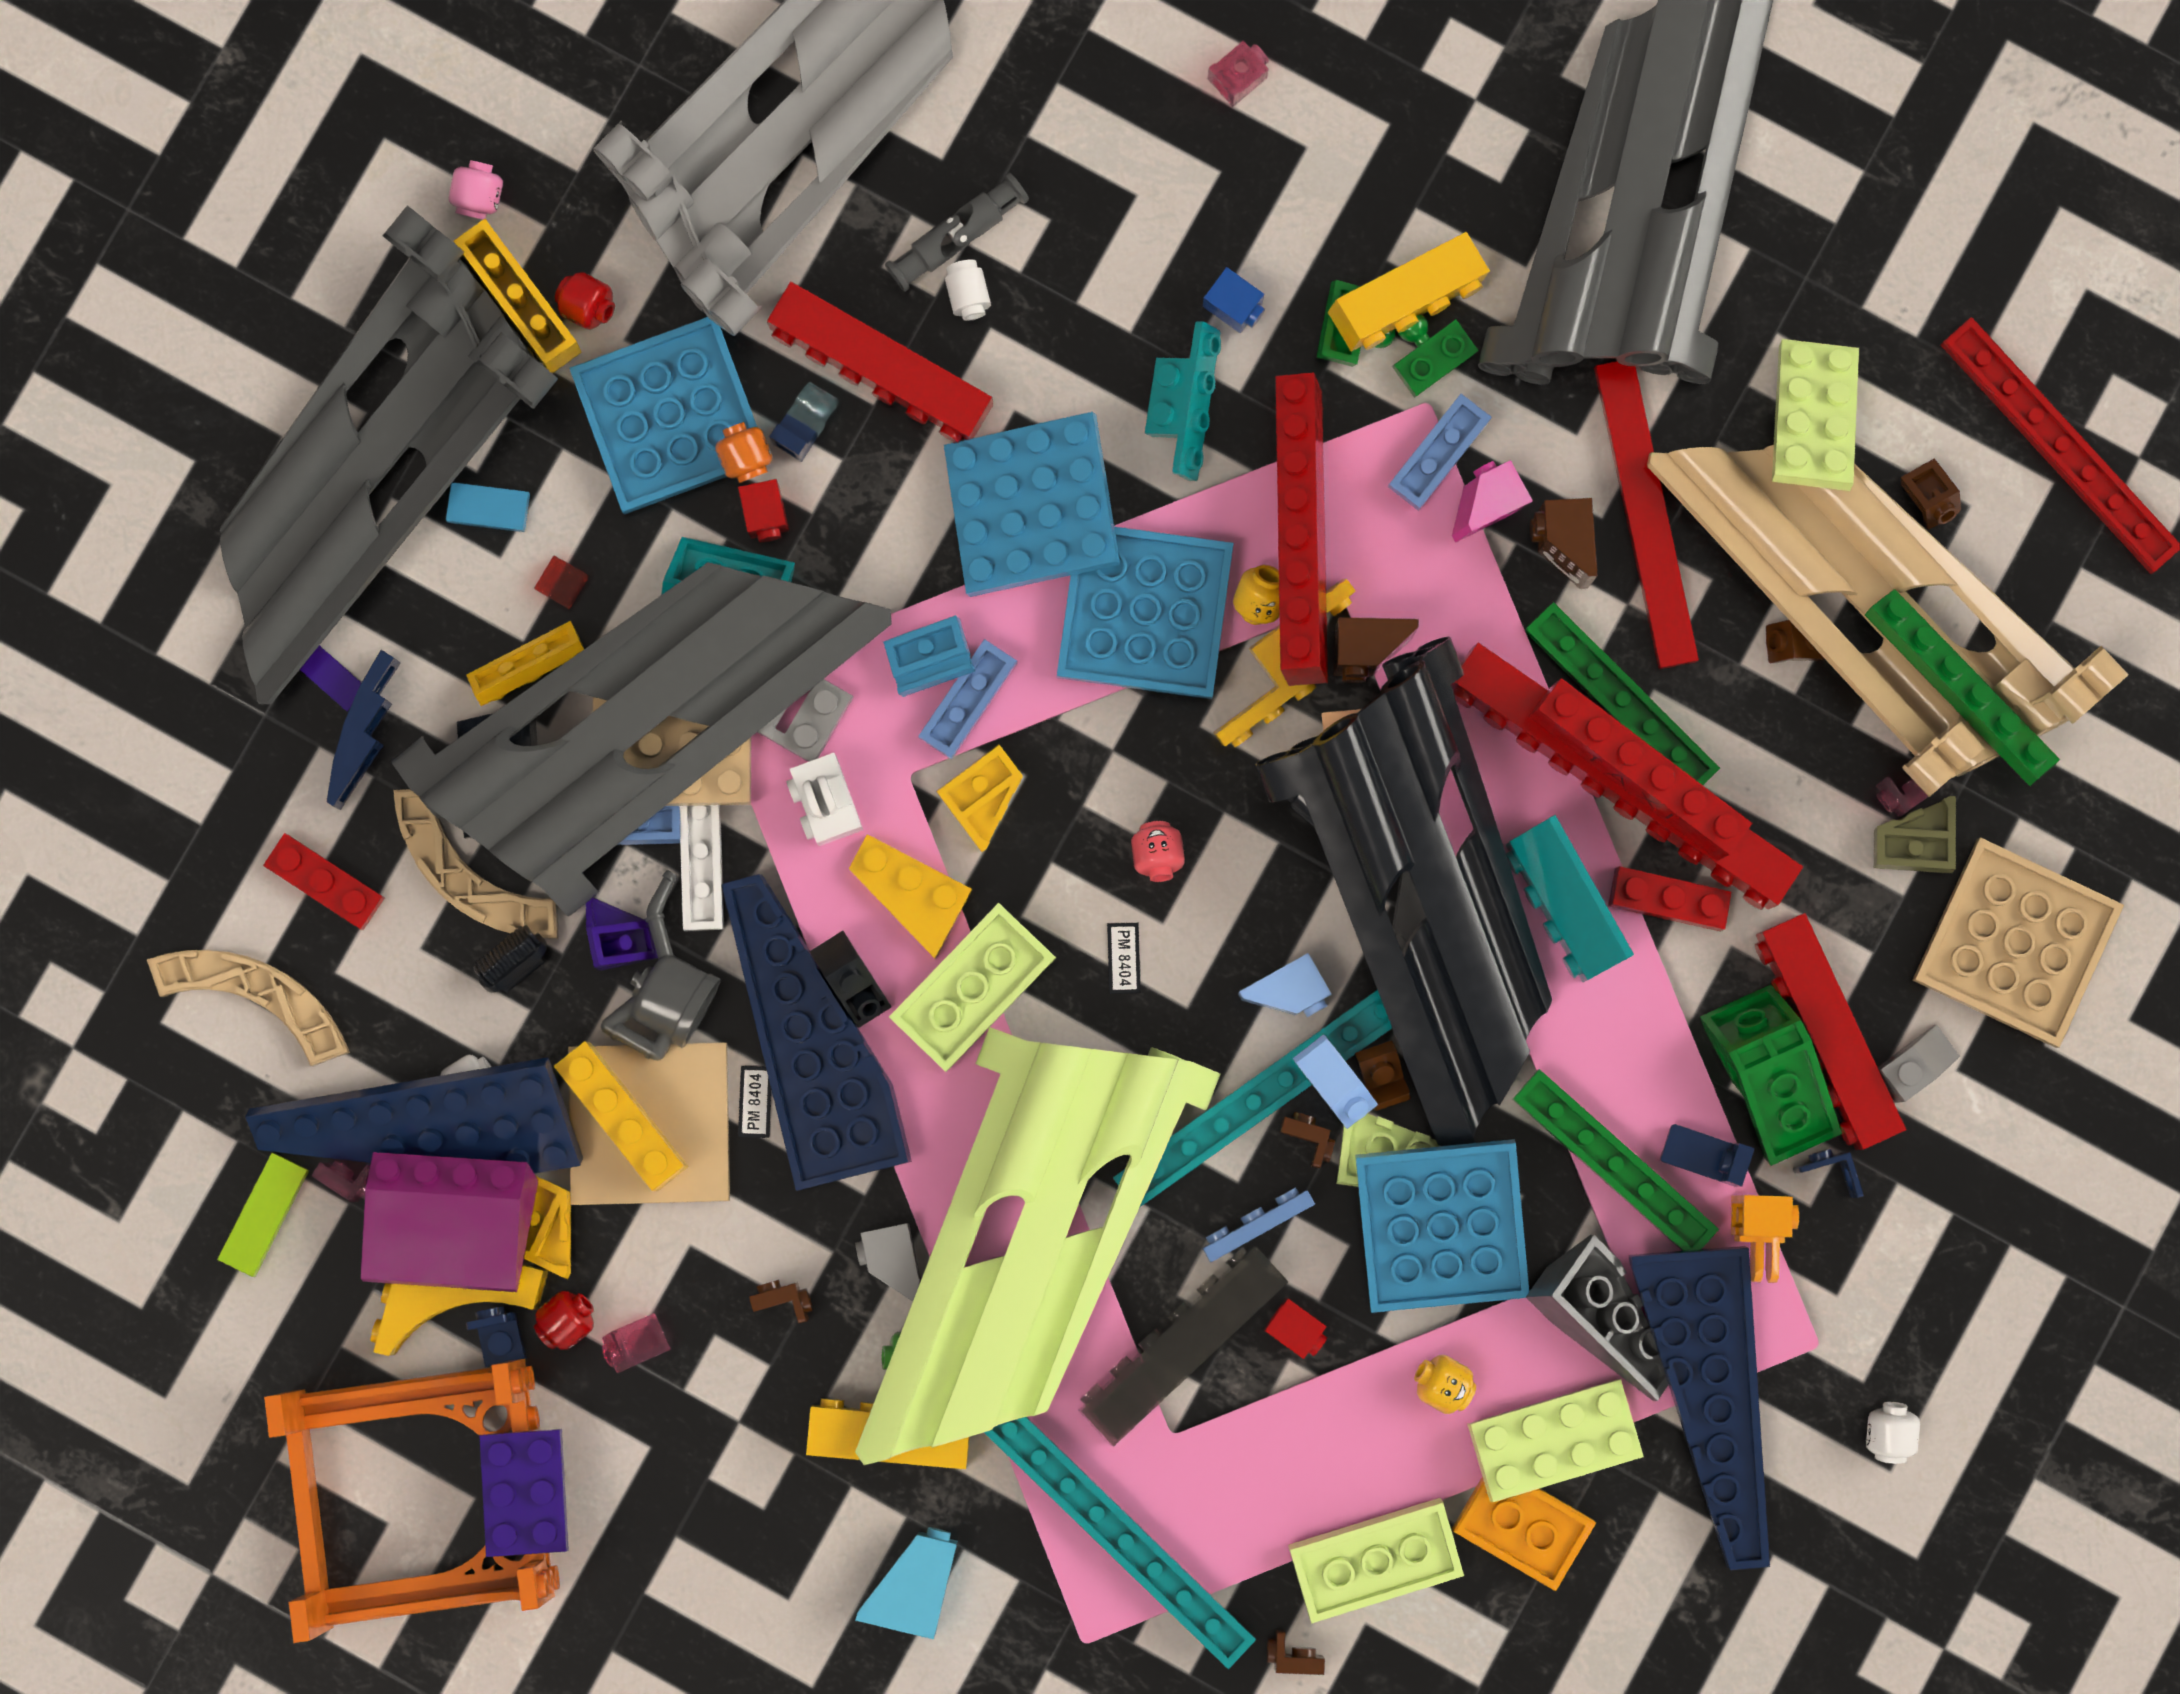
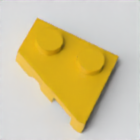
M998 744L936 792L979 850L983 852L987 849L989 841L1023 775Z
M535 1175L538 1179V1186L524 1259L568 1279L571 1274L570 1191Z

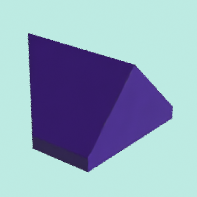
M595 898L590 899L586 903V931L594 968L602 971L658 958L649 924L646 923L645 919Z

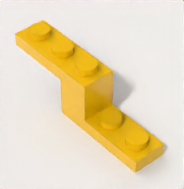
M1341 579L1326 590L1327 613L1330 611L1335 616L1352 603L1349 596L1355 593L1356 590L1348 579ZM1280 625L1248 648L1272 680L1275 687L1213 732L1219 742L1225 747L1230 743L1234 747L1239 746L1253 735L1250 728L1263 719L1268 724L1285 711L1282 704L1293 696L1299 701L1316 689L1315 684L1295 686L1287 684L1280 670Z

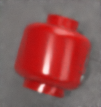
M584 272L566 276L559 284L555 293V302L558 304L557 308L560 315L588 330L598 327L601 323H607L615 311L611 287Z
M559 1291L537 1310L534 1330L547 1347L569 1350L592 1331L594 1327L591 1315L594 1312L593 1305L581 1293L574 1295L569 1291Z

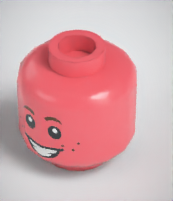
M1153 821L1140 826L1139 831L1131 839L1134 867L1139 874L1149 876L1150 881L1163 882L1172 879L1173 873L1180 870L1185 863L1182 835L1178 829L1171 827L1169 822Z

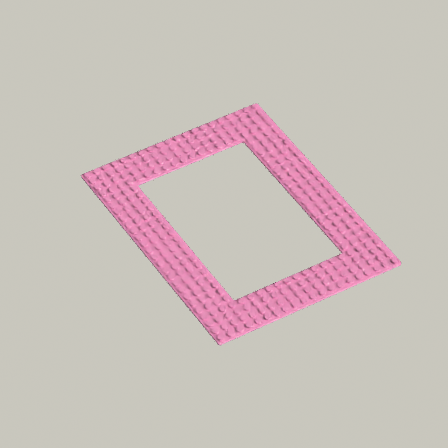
M1423 403L1324 442L1326 590L1341 579H1348L1356 590L1355 593L1349 596L1352 603L1346 608L1350 618L1419 619V627L1413 638L1392 658L1405 653L1415 652L1420 646L1430 641L1450 636L1460 663H1462L1470 649L1479 642L1549 690L1483 529L1456 543L1452 537L1463 487L1465 486L1457 465H1454L1419 511L1388 488L1393 478L1438 423L1432 406ZM1277 461L1114 526L1234 543L1219 652L1270 632L1280 625L1279 618L1275 622L1268 624H1250L1242 618L1233 605L1235 591L1242 574L1247 569L1268 565L1279 570ZM1070 576L969 597L966 594L965 585L892 613V624L824 678V680L851 694L853 699L819 758L835 753L863 831L822 846H818L815 838L807 840L800 821L801 817L806 816L801 801L793 802L786 781L793 779L790 772L791 768L808 761L759 733L751 737V805L808 949L811 951L839 932L844 931L892 1006L858 1029L894 1087L912 1162L897 1165L894 1168L929 1257L945 1220L1000 1073L975 1064L988 1030L945 1072L889 1018L971 930L963 910H961L937 958L934 959L849 870L852 861L868 834L949 877L912 785L911 777L917 771L950 759L918 736L957 678L902 697L898 694L897 683L893 677L883 641L956 615L961 620L971 654L970 658H972L985 639L1017 660V664L954 755V757L1126 689V687L1057 678ZM1383 667L1374 675L1380 690L1388 681ZM810 690L786 709L776 726L777 730L784 734L786 733ZM1457 703L1505 853L1509 852L1505 846L1509 841L1556 815L1608 907L1615 868L1622 867V864L1594 796L1586 792L1580 785L1582 781L1571 773L1563 775L1553 769L1548 764L1550 759L1539 751L1532 753L1521 747L1516 742L1517 736L1505 728L1501 731L1489 725L1483 719L1484 713L1473 706L1466 708ZM1450 769L1442 792L1439 814L1456 856L1461 845L1472 832L1473 826ZM1512 871L1552 997L1548 1012L1536 1021L1526 1039L1530 1050L1529 1055L1535 1070L1540 1069L1719 1228L1702 1249L1746 1246L1749 1248L1750 1259V1242L1734 1241L1735 1235H1731V1195L1759 1196L1749 1171H1747L1743 1186L1734 1187L1669 1165L1660 1160L1670 1126L1673 1124L1732 1144L1737 1142L1643 915L1608 907L1634 955L1582 983L1579 976L1573 978L1568 972L1562 959L1567 954L1560 942L1554 944L1545 931L1543 923L1548 920L1541 908L1534 909L1527 899L1524 888L1528 885L1521 872L1515 875ZM1003 1013L991 1025V1028L1012 1035ZM1569 1151L1607 1246L1621 1261L1627 1273L1624 1277L1633 1294H1638L1640 1297L1629 1263V1255L1682 1250ZM1008 1196L993 1202L987 1207L964 1267L1005 1256L1025 1204L1023 1198ZM1080 1204L1077 1207L1066 1237L1090 1230ZM1765 1242L1762 1281L1760 1283L1751 1281L1757 1372L1817 1348L1819 1343L1781 1248L1778 1282H1767ZM1108 1277L1048 1411L1027 1418L1209 1594H1212L1291 1562L1289 1544L1437 1498L1444 1500L1476 1487L1482 1478V1473L1467 1425L1468 1423L1616 1379H1621L1633 1422L1675 1406L1669 1385L1658 1401H1652L1553 1325L1527 1298L1503 1301L1189 1429L1173 1433L1167 1426ZM1642 1306L1641 1309L1647 1319L1644 1307ZM1437 1355H1447L1472 1371L1476 1391L1472 1401L1463 1411L1457 1410L1451 1414H1444L1419 1399L1417 1395L1418 1382L1414 1380V1376L1419 1365L1424 1360L1431 1361ZM1009 1457L1082 1642H1094L1168 1612Z

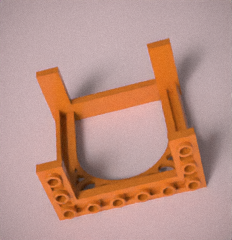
M525 1359L501 1362L491 1365L490 1368L306 1393L305 1389L264 1397L269 1438L285 1435L287 1438L305 1594L289 1601L293 1643L310 1641L334 1628L333 1625L509 1600H519L521 1602V1610L526 1611L538 1609L555 1597L554 1590L560 1589V1578L557 1565L551 1566L550 1553L524 1554V1557L517 1561L510 1560L505 1556L493 1557L494 1561L503 1569L495 1570V1565L484 1569L485 1546L463 1565L442 1573L329 1589L310 1429L416 1414H435L454 1419L472 1429L479 1436L482 1434L509 1433L511 1429L512 1432L539 1430L540 1418L537 1406H531L529 1390L535 1389L534 1372L532 1366H526ZM482 1400V1403L476 1410L475 1417L467 1416L463 1406L475 1407L474 1401ZM454 1404L453 1410L445 1407L446 1405ZM495 1405L504 1406L507 1409L505 1424L497 1431H488L484 1427V1417L487 1411ZM470 1569H473L475 1572L472 1574H466V1572Z

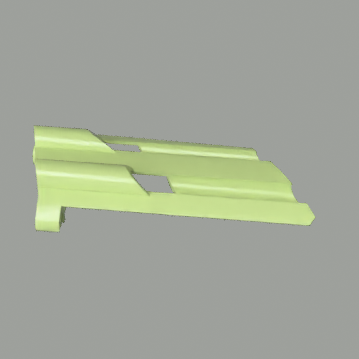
M989 1027L975 1064L1000 1073V1077L855 1453L863 1465L887 1460L914 1449L928 1446L936 1447L993 1430V1427L1023 1417L1036 1416L1048 1411L1185 1104L1188 1103L1207 1111L1220 1073L1153 1047L1150 1048L1148 1056L1026 1041ZM1130 1155L1104 1226L1066 1237L1087 1181L1106 1163L1119 1156ZM1019 1196L1023 1198L1025 1204L1005 1256L964 1267L987 1207L1004 1197Z

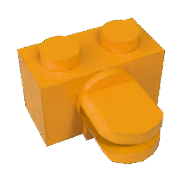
M1731 1195V1235H1735L1734 1241L1750 1242L1751 1281L1758 1283L1762 1281L1765 1242L1766 1279L1768 1283H1777L1779 1279L1780 1243H1785V1237H1792V1229H1798V1205H1793V1197Z

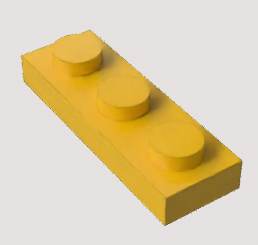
M569 621L466 674L474 696L482 707L491 701L503 698L507 693L526 683L536 681L543 674L569 661L583 651L584 647L572 622Z

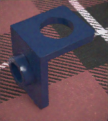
M1831 1149L1808 1155L1810 1163L1793 1167L1794 1173H1803L1840 1162L1850 1197L1859 1198L1864 1196L1850 1152L1833 1155Z

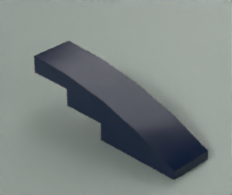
M380 650L357 691L345 719L333 759L326 802L339 810L342 809L383 747L382 743L371 736L392 703L380 696V694L401 664L383 650Z

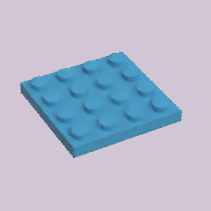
M708 317L569 368L623 514L727 477L715 451L716 443L725 438L722 430L742 422L745 423L747 429L757 427L720 326Z
M1093 411L944 445L966 594L969 597L1120 565L1097 415Z
M1114 527L1120 565L1070 576L1057 678L1212 699L1234 543Z
M1515 1139L1355 1155L1371 1313L1526 1298L1529 1293V1281Z

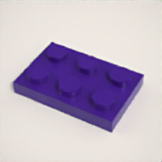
M562 1429L480 1435L486 1557L567 1552L569 1546Z

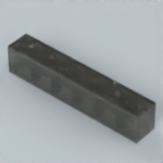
M1243 1246L1239 1248L1225 1262L1229 1268L1219 1278L1212 1274L1196 1289L1200 1293L1197 1299L1190 1305L1185 1301L1178 1305L1167 1316L1171 1323L1164 1330L1159 1332L1156 1328L1153 1329L1138 1343L1142 1350L1132 1360L1127 1355L1124 1356L1110 1369L1109 1372L1113 1377L1103 1387L1096 1383L1080 1398L1084 1405L1078 1411L1110 1446L1114 1447L1288 1283L1287 1279L1257 1247H1251L1248 1251Z

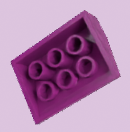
M373 1152L365 1189L361 1280L363 1282L517 1292L538 1186V1179L527 1162Z

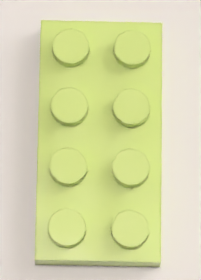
M1788 339L1781 340L1778 352L1772 482L1845 491L1851 490L1854 483L1859 348Z
M998 903L889 1018L947 1072L1056 957Z
M1621 1379L1612 1380L1467 1424L1490 1502L1500 1501L1644 1457Z
M1441 1498L1288 1545L1311 1623L1464 1576Z

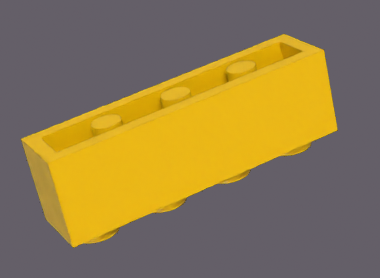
M483 219L453 241L464 251L462 257L546 369L554 373L582 353L575 338L486 219Z
M1465 232L1335 300L1328 314L1351 352L1361 346L1369 350L1386 339L1384 334L1394 329L1401 333L1415 325L1419 321L1416 315L1429 312L1431 316H1434L1451 305L1449 300L1459 295L1463 299L1474 295L1483 288L1481 282L1490 270L1468 233Z
M584 1041L554 1065V1068L652 1191H659L689 1167L591 1043Z
M821 1398L820 1405H812L810 1409L806 1455L860 1460L855 1451L874 1403L860 1402V1409L845 1408V1400ZM970 1437L936 1447L928 1446L914 1449L879 1462L966 1469Z

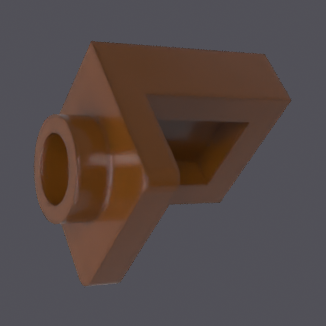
M1790 620L1766 626V647L1769 663L1826 660Z
M1294 1112L1292 1119L1283 1117L1279 1133L1317 1144L1311 1167L1319 1169L1322 1161L1330 1162L1335 1145V1140L1329 1139L1331 1130L1316 1126L1317 1118Z
M779 1280L756 1286L758 1294L749 1297L753 1312L792 1301L798 1323L809 1321L807 1313L813 1311L807 1288L800 1290L798 1282L781 1287Z

